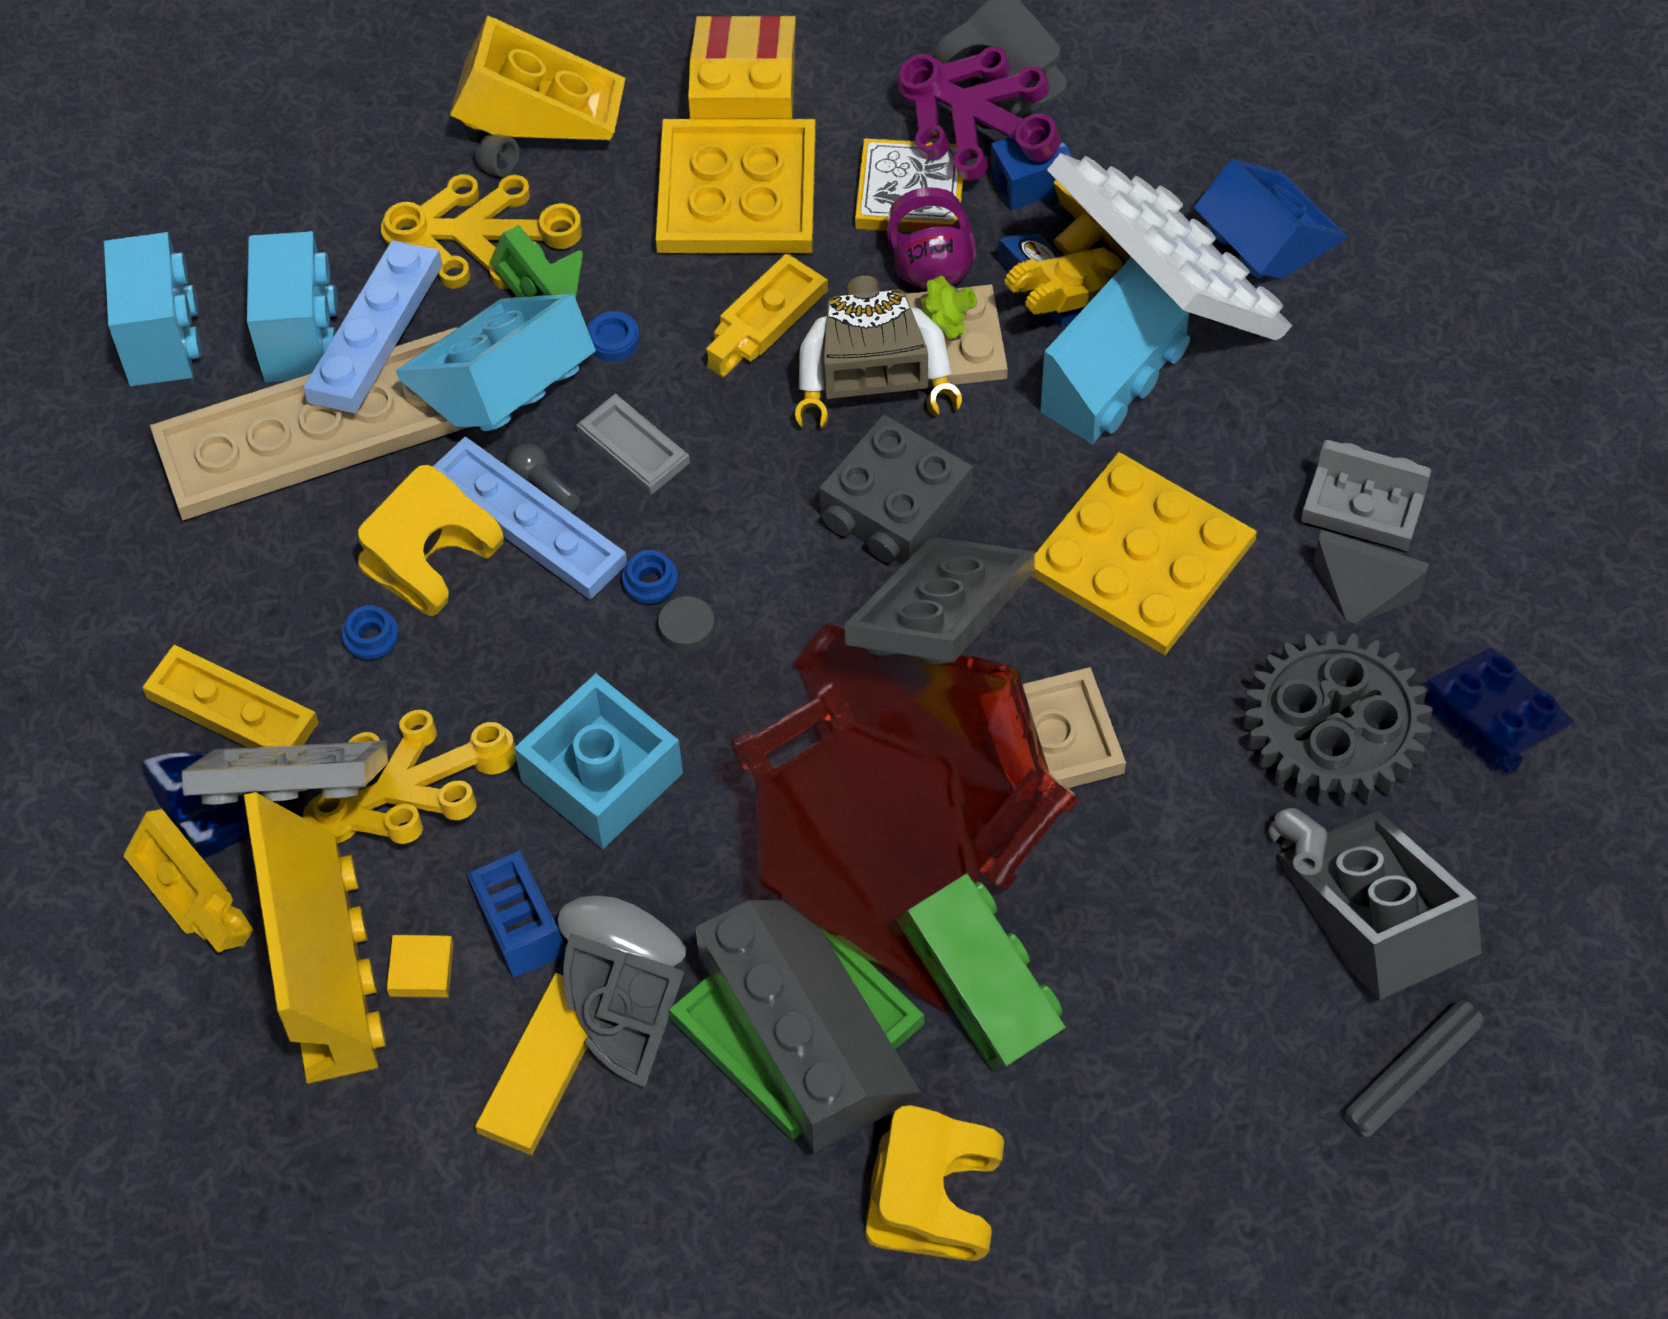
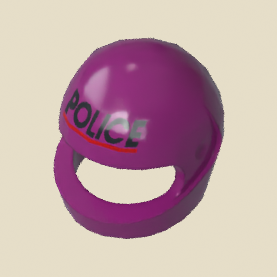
M924 187L905 193L892 204L889 210L887 235L898 276L914 288L928 291L927 281L941 275L945 277L951 286L961 281L972 267L976 256V245L969 220L959 199L946 189ZM924 206L943 207L953 212L957 217V221L951 227L927 228L908 236L897 230L899 222L906 214Z

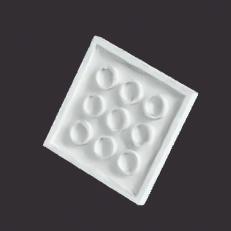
M1060 153L1047 169L1182 310L1273 340L1283 337L1292 327V324L1279 312L1283 308L1280 300L1262 286L1256 289L1245 278L1249 274L1247 267L1228 252L1222 255L1212 245L1216 240L1215 235L1196 219L1192 218L1189 222L1179 211L1183 206L1182 202L1165 187L1158 186L1155 190L1140 177L1135 176L1130 180L1112 166L1105 171L1098 163L1087 156H1084L1080 161Z

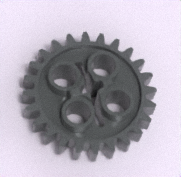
M1328 631L1325 645L1318 646L1310 634H1307L1304 637L1302 651L1286 642L1283 645L1281 659L1269 654L1266 657L1264 672L1255 671L1251 686L1253 690H1247L1244 708L1248 710L1245 712L1243 727L1244 729L1251 730L1248 747L1249 749H1262L1258 763L1260 768L1277 764L1278 767L1274 780L1276 784L1283 783L1291 777L1297 780L1294 795L1298 797L1309 786L1316 789V798L1319 804H1323L1329 791L1337 792L1342 806H1347L1350 793L1357 791L1360 797L1366 803L1371 802L1375 785L1389 795L1393 792L1396 781L1395 777L1407 782L1413 769L1412 764H1421L1426 749L1424 746L1428 745L1432 728L1427 726L1432 715V707L1423 705L1427 688L1426 686H1412L1416 670L1408 668L1397 671L1396 668L1400 654L1395 652L1384 659L1379 657L1380 642L1377 640L1372 642L1366 650L1358 648V637L1355 633L1351 634L1346 645H1338L1333 631ZM1343 680L1350 682L1354 686L1343 687L1334 681ZM1299 706L1304 708L1308 712L1296 713L1289 710L1287 707ZM1377 722L1385 725L1388 729L1377 730L1367 723ZM1331 748L1338 751L1341 755L1329 756L1320 751V749Z

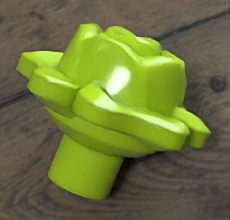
M942 275L927 281L928 294L921 298V311L937 324L949 339H954L957 335L964 334L966 311L977 306V298L974 291L969 287L958 291Z

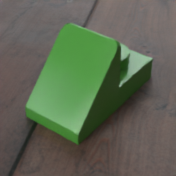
M518 225L503 232L490 263L517 298L574 294L576 299L583 252L579 250L550 264L542 248L532 241L521 226Z

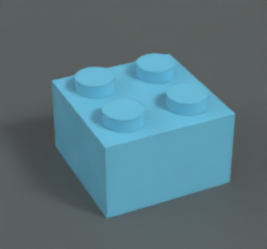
M313 231L249 236L247 324L264 382L290 381L311 374L336 334L335 327L329 326L330 317L338 316L337 290L335 285H327L330 284L327 252L318 253Z
M168 232L104 241L108 326L129 385L136 386L193 378L192 359L201 358L202 353L198 329L196 326H190L191 317L198 316L199 311L194 285L185 286V284H188V270L184 253H174Z
M597 673L514 748L521 782L602 849L683 774L679 740Z

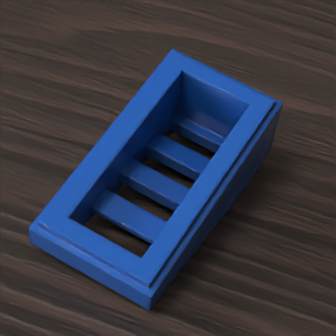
M520 850L467 873L470 884L513 978L565 957L566 948L560 932ZM519 876L520 883L489 895L486 888ZM526 895L529 898L499 913L496 910L497 907ZM537 915L538 920L507 933L505 927Z

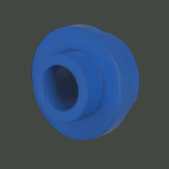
M641 551L635 554L625 566L622 575L623 586L626 593L637 602L644 604L662 602L669 598L676 590L678 584L676 566L659 551ZM649 574L660 577L655 582H641V579Z
M366 605L355 609L348 616L342 629V638L350 654L360 659L373 660L381 658L393 650L399 638V630L396 620L390 613L380 607ZM374 629L381 632L373 638H361L363 633L368 630Z

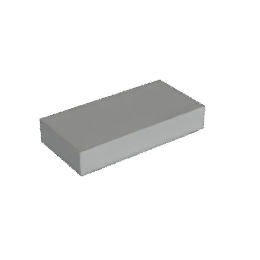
M617 394L610 397L576 425L577 433L650 495L690 464L689 455Z

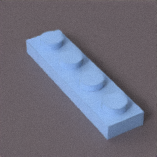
M391 241L303 387L307 403L357 413L443 266L439 250Z
M466 436L433 466L454 482L469 499L495 518L502 529L503 536L589 600L627 565L625 551Z

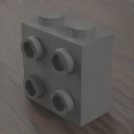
M883 414L820 486V516H822L825 524L835 533L841 536H847L850 533L867 543L872 554L881 561L892 563L895 560L903 565L931 536L937 537L970 498L973 487V466Z

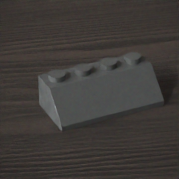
M748 900L695 927L700 961L813 1153L889 1115L900 1107L921 1098V1091L804 900Z

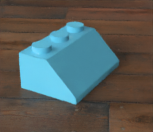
M1132 257L1044 351L1041 413L1091 444L1104 431L1111 434L1119 428L1127 414V405L1136 395L1140 398H1145L1155 386L1161 367L1167 361L1172 364L1176 363L1182 357L1190 342V336L1187 335L1189 312L1182 310Z
M574 294L499 299L397 369L396 373L402 383L455 427L480 426L482 431H490L508 423L511 420L510 413L518 407L541 399L546 394L545 388L551 383L566 379L577 373L580 369L578 364L596 352Z

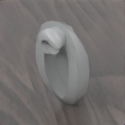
M585 896L567 903L559 912V930L567 941L570 933L676 968H680L684 962L686 947L682 940L667 926L634 904L615 897Z

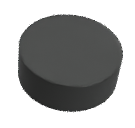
M691 596L675 598L668 602L659 614L658 624L661 639L674 651L691 653L701 650L710 643L714 636L715 622L713 611L706 602L699 598Z

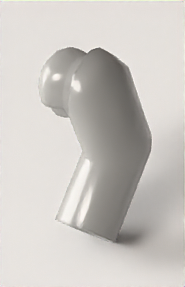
M1287 808L1276 813L1275 821L1269 826L1271 840L1275 842L1280 836H1283L1285 840L1281 848H1291L1296 844L1293 866L1299 873L1315 875L1320 872L1323 866L1327 842L1326 829L1299 809Z

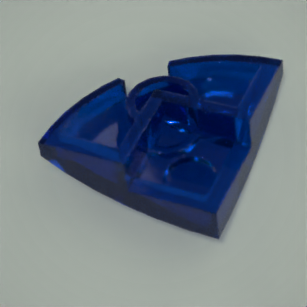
M210 752L171 753L142 760V770L161 809L202 858L217 853L250 836L244 794L238 795V801L225 804H202L201 795H183L182 771ZM298 792V798L273 802L288 809L300 798V792ZM208 815H216V816H219L221 819L215 818V817H212V816H208Z

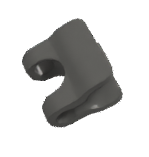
M989 0L967 22L942 38L935 50L934 58L938 59L942 64H947L979 55L989 47H999L1004 50L1011 65V70L1007 77L1018 74L1026 67L1036 66L1041 68L1050 85L1049 92L1045 98L1038 102H1027L1020 95L992 103L1019 118L1063 96L1068 89L1065 76L1055 66L1061 59L1059 44L1020 0ZM995 61L991 63L987 68H993L1000 63V61ZM1039 81L1030 82L1026 88L1036 86Z

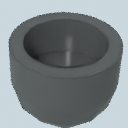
M494 134L485 136L480 142L481 145L477 146L474 151L475 160L479 168L490 175L506 177L519 160V147L516 140L504 135ZM497 157L501 160L504 157L508 163L507 168L499 170Z

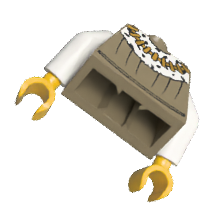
M855 277L847 285L848 295L832 297L828 301L827 316L815 321L801 343L799 352V389L804 390V400L797 405L795 416L797 423L802 429L803 413L810 407H816L821 410V429L828 423L827 408L820 401V391L822 390L826 391V399L925 389L928 388V379H932L934 389L926 400V407L935 417L939 416V407L936 403V395L939 393L947 394L951 398L955 412L962 403V395L959 389L948 383L947 375L952 372L942 329L919 308L911 307L904 292L900 290L880 291L878 281L874 277Z

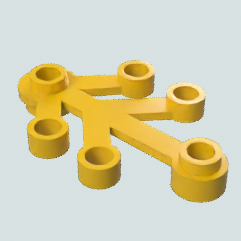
M467 174L454 176L450 179L445 189L421 206L412 202H401L393 205L387 210L381 223L382 237L388 246L393 240L439 250L443 264L438 272L439 279L445 287L452 289L463 287L470 280L469 265L463 257L451 256L436 240H455L490 271L491 281L496 287L510 289L502 277L497 275L498 272L490 263L496 247L488 240H500L503 232L518 225L521 226L532 241H544L546 245L555 249L572 247L582 236L580 214L573 206L560 203L547 207L541 213L539 219H492L508 206L519 207L529 200V183L520 175H509L503 178L497 189L455 219L440 218L454 206H469L479 198L478 183L474 177ZM460 187L471 188V191L466 194L455 193ZM512 187H519L523 189L520 193L515 195H510L506 193V191ZM407 226L414 227L409 230H401L402 228ZM559 228H566V229H568L567 231H564V232H554L555 230H557V229H559ZM452 268H460L463 270L457 276H448L445 274L449 269Z
M410 711L399 722L403 738L377 783L363 789L358 788V795L350 797L324 798L321 793L307 804L303 812V818L335 835L337 843L350 839L357 831L387 836L393 842L399 844L410 843L416 840L423 831V824L417 809L443 813L445 817L451 820H462L469 817L477 806L473 790L467 782L452 781L441 789L426 786L473 765L479 772L488 775L499 774L508 770L517 760L514 750L516 745L512 733L499 723H483L474 729L469 743L414 766L425 746L435 740L437 730L432 715L428 711ZM417 725H425L421 729L411 730ZM363 732L353 736L348 742L380 741V739L374 733ZM385 803L397 805L387 813L371 810ZM409 822V823H407V824H405V825L398 826V825H400L401 823Z

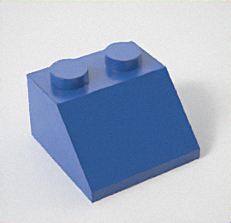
M1236 159L1229 161L1194 206L1207 220L1204 226L1215 235L1216 240L1225 245L1230 244L1240 254L1237 259L1247 267L1250 274L1257 278H1262L1266 275L1283 279L1348 238L1282 171Z

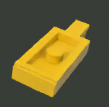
M785 254L720 315V324L714 331L715 340L706 348L708 353L707 368L724 378L743 358L751 362L758 355H762L828 292V279L789 254Z
M162 809L147 811L124 853V858L185 934L195 932L202 939L208 940L217 952H223V950L235 947H244L253 928L243 912L231 906L233 902L231 893L226 891L227 888Z

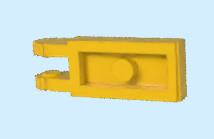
M1100 247L1038 262L1035 259H1029L1026 262L1022 261V263H1018L1009 270L1006 279H1004V284L1013 293L1033 290L1027 297L1025 306L1034 315L1052 311L1061 313L1086 307L1123 265L1116 254L1108 251L1105 247Z

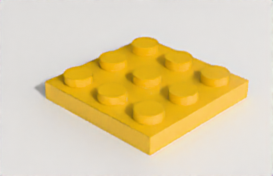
M663 119L656 228L657 253H813L815 119Z
M1118 452L1035 553V572L1031 576L1161 654L1166 655L1255 542L1257 531Z

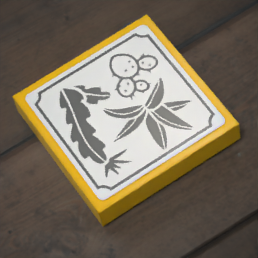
M864 138L855 229L887 231L889 210L892 204L900 196L918 188L936 187L946 189L953 193L961 203L963 178L953 162L957 145L949 143V149L944 156L936 160H928L921 155L915 141ZM927 142L926 146H930V145H933V144H935V143H934V142ZM924 206L906 214L899 222L897 230L901 232H917L932 227H951L957 221V217L946 208Z

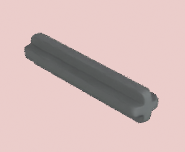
M1466 1000L1457 1001L1347 1108L1344 1118L1346 1123L1362 1137H1370L1481 1028V1023L1484 1019L1481 1012Z

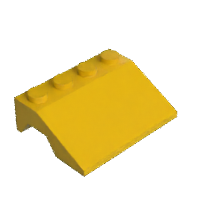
M257 792L244 794L277 1010L290 1042H299L301 1045L306 1082L308 1084L377 1069L379 1067L375 1049L385 1047L386 1040L380 1012L369 1013L366 995L377 993L370 958L360 960L357 943L368 941L361 906L351 908L348 891L359 889L352 855L341 856L335 835Z

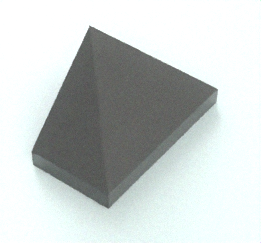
M1321 530L1317 541L1313 567L1345 620L1357 624L1419 600L1429 563Z

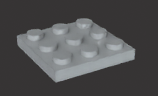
M387 740L214 749L182 771L183 795H201L202 804L232 803L238 801V795L261 791V795L271 801L291 800L298 798V792L314 788H321L322 797L355 796L358 795V788L366 787L388 764Z

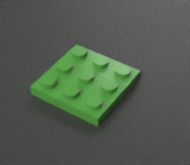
M804 900L896 1050L924 1025V1014ZM708 976L669 1009L670 1019L793 1141L801 1134L800 1129L710 976Z

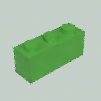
M966 873L907 910L896 921L980 1054L993 1072H996L1066 1027L1059 1018L1063 1011L1057 997L1045 984L1039 986L1026 965L1030 963V959L1025 947L1014 934L1009 933L1006 935L994 916L997 913V906L993 897L980 882L974 884Z

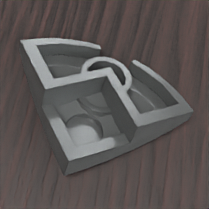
M570 933L565 951L563 973L568 1008L570 1010L575 1009L579 1021L588 1036L585 1043L590 1050L616 1074L645 1088L670 1016L669 1009L675 1002L685 970Z

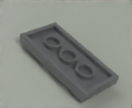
M931 536L845 623V645L866 648L869 653L879 656L897 653L920 657L923 662L929 664L954 663L1035 572V551Z

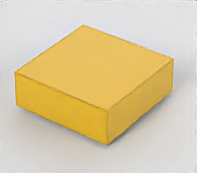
M393 935L387 983L389 997L448 998L454 946L452 936Z

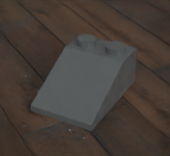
M1379 810L1327 833L1323 866L1320 872L1315 875H1303L1294 868L1295 847L1279 854L1280 864L1347 969L1379 1000L1482 954L1477 897Z

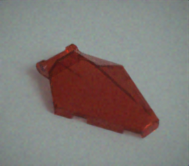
M832 623L822 626L796 659L795 666L799 668L811 698L807 702L835 776L841 778L844 782L853 805L848 809L864 847L872 851L972 863L993 883L1007 891L1018 877L1014 872L1064 810L1070 813L1079 802L1080 798L1049 772L1019 671L1012 666L971 655L970 657L960 655L954 663L948 662L945 664H929L923 662L920 657L897 653L886 656L874 655L869 653L866 648L845 645V627L833 625ZM1002 849L1001 852L997 855V857L992 855L993 853Z
M830 682L813 691V699L757 733L751 735L745 732L730 743L739 763L750 773L755 781L758 884L937 1010L946 1013L952 1009L896 919L966 873L974 884L980 882L973 843H968L962 810L965 799L957 758L915 741H909L897 734L891 735L857 719L837 688ZM826 718L832 723L836 730L835 732L778 767L773 768L766 757L767 753Z

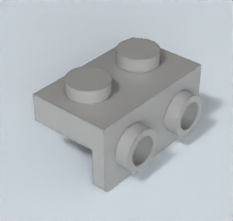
M1325 440L1321 449L1318 467L1303 509L1301 522L1408 551L1425 499L1431 469L1418 465L1407 458H1393L1363 450L1355 444Z

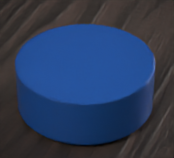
M619 311L604 312L594 317L587 326L596 350L593 355L600 360L608 362L624 360L630 357L639 346L638 325L626 313Z

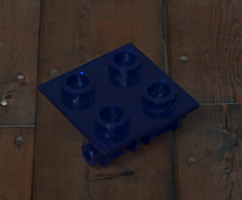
M1492 647L1428 679L1426 682L1430 689L1426 693L1425 701L1432 707V715H1435L1450 730L1454 728L1453 734L1458 738L1474 726L1465 744L1472 749L1483 740L1476 753L1494 771L1497 772L1501 768L1507 775L1513 773L1523 762L1524 758L1520 753L1567 728L1575 721L1559 707L1554 697L1537 688L1517 670L1516 665L1509 658L1499 654Z

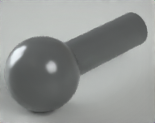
M523 442L515 445L509 451L506 458V466L526 481H531L540 491L572 513L578 508L580 504L579 496L548 468L549 459L542 447L535 443Z

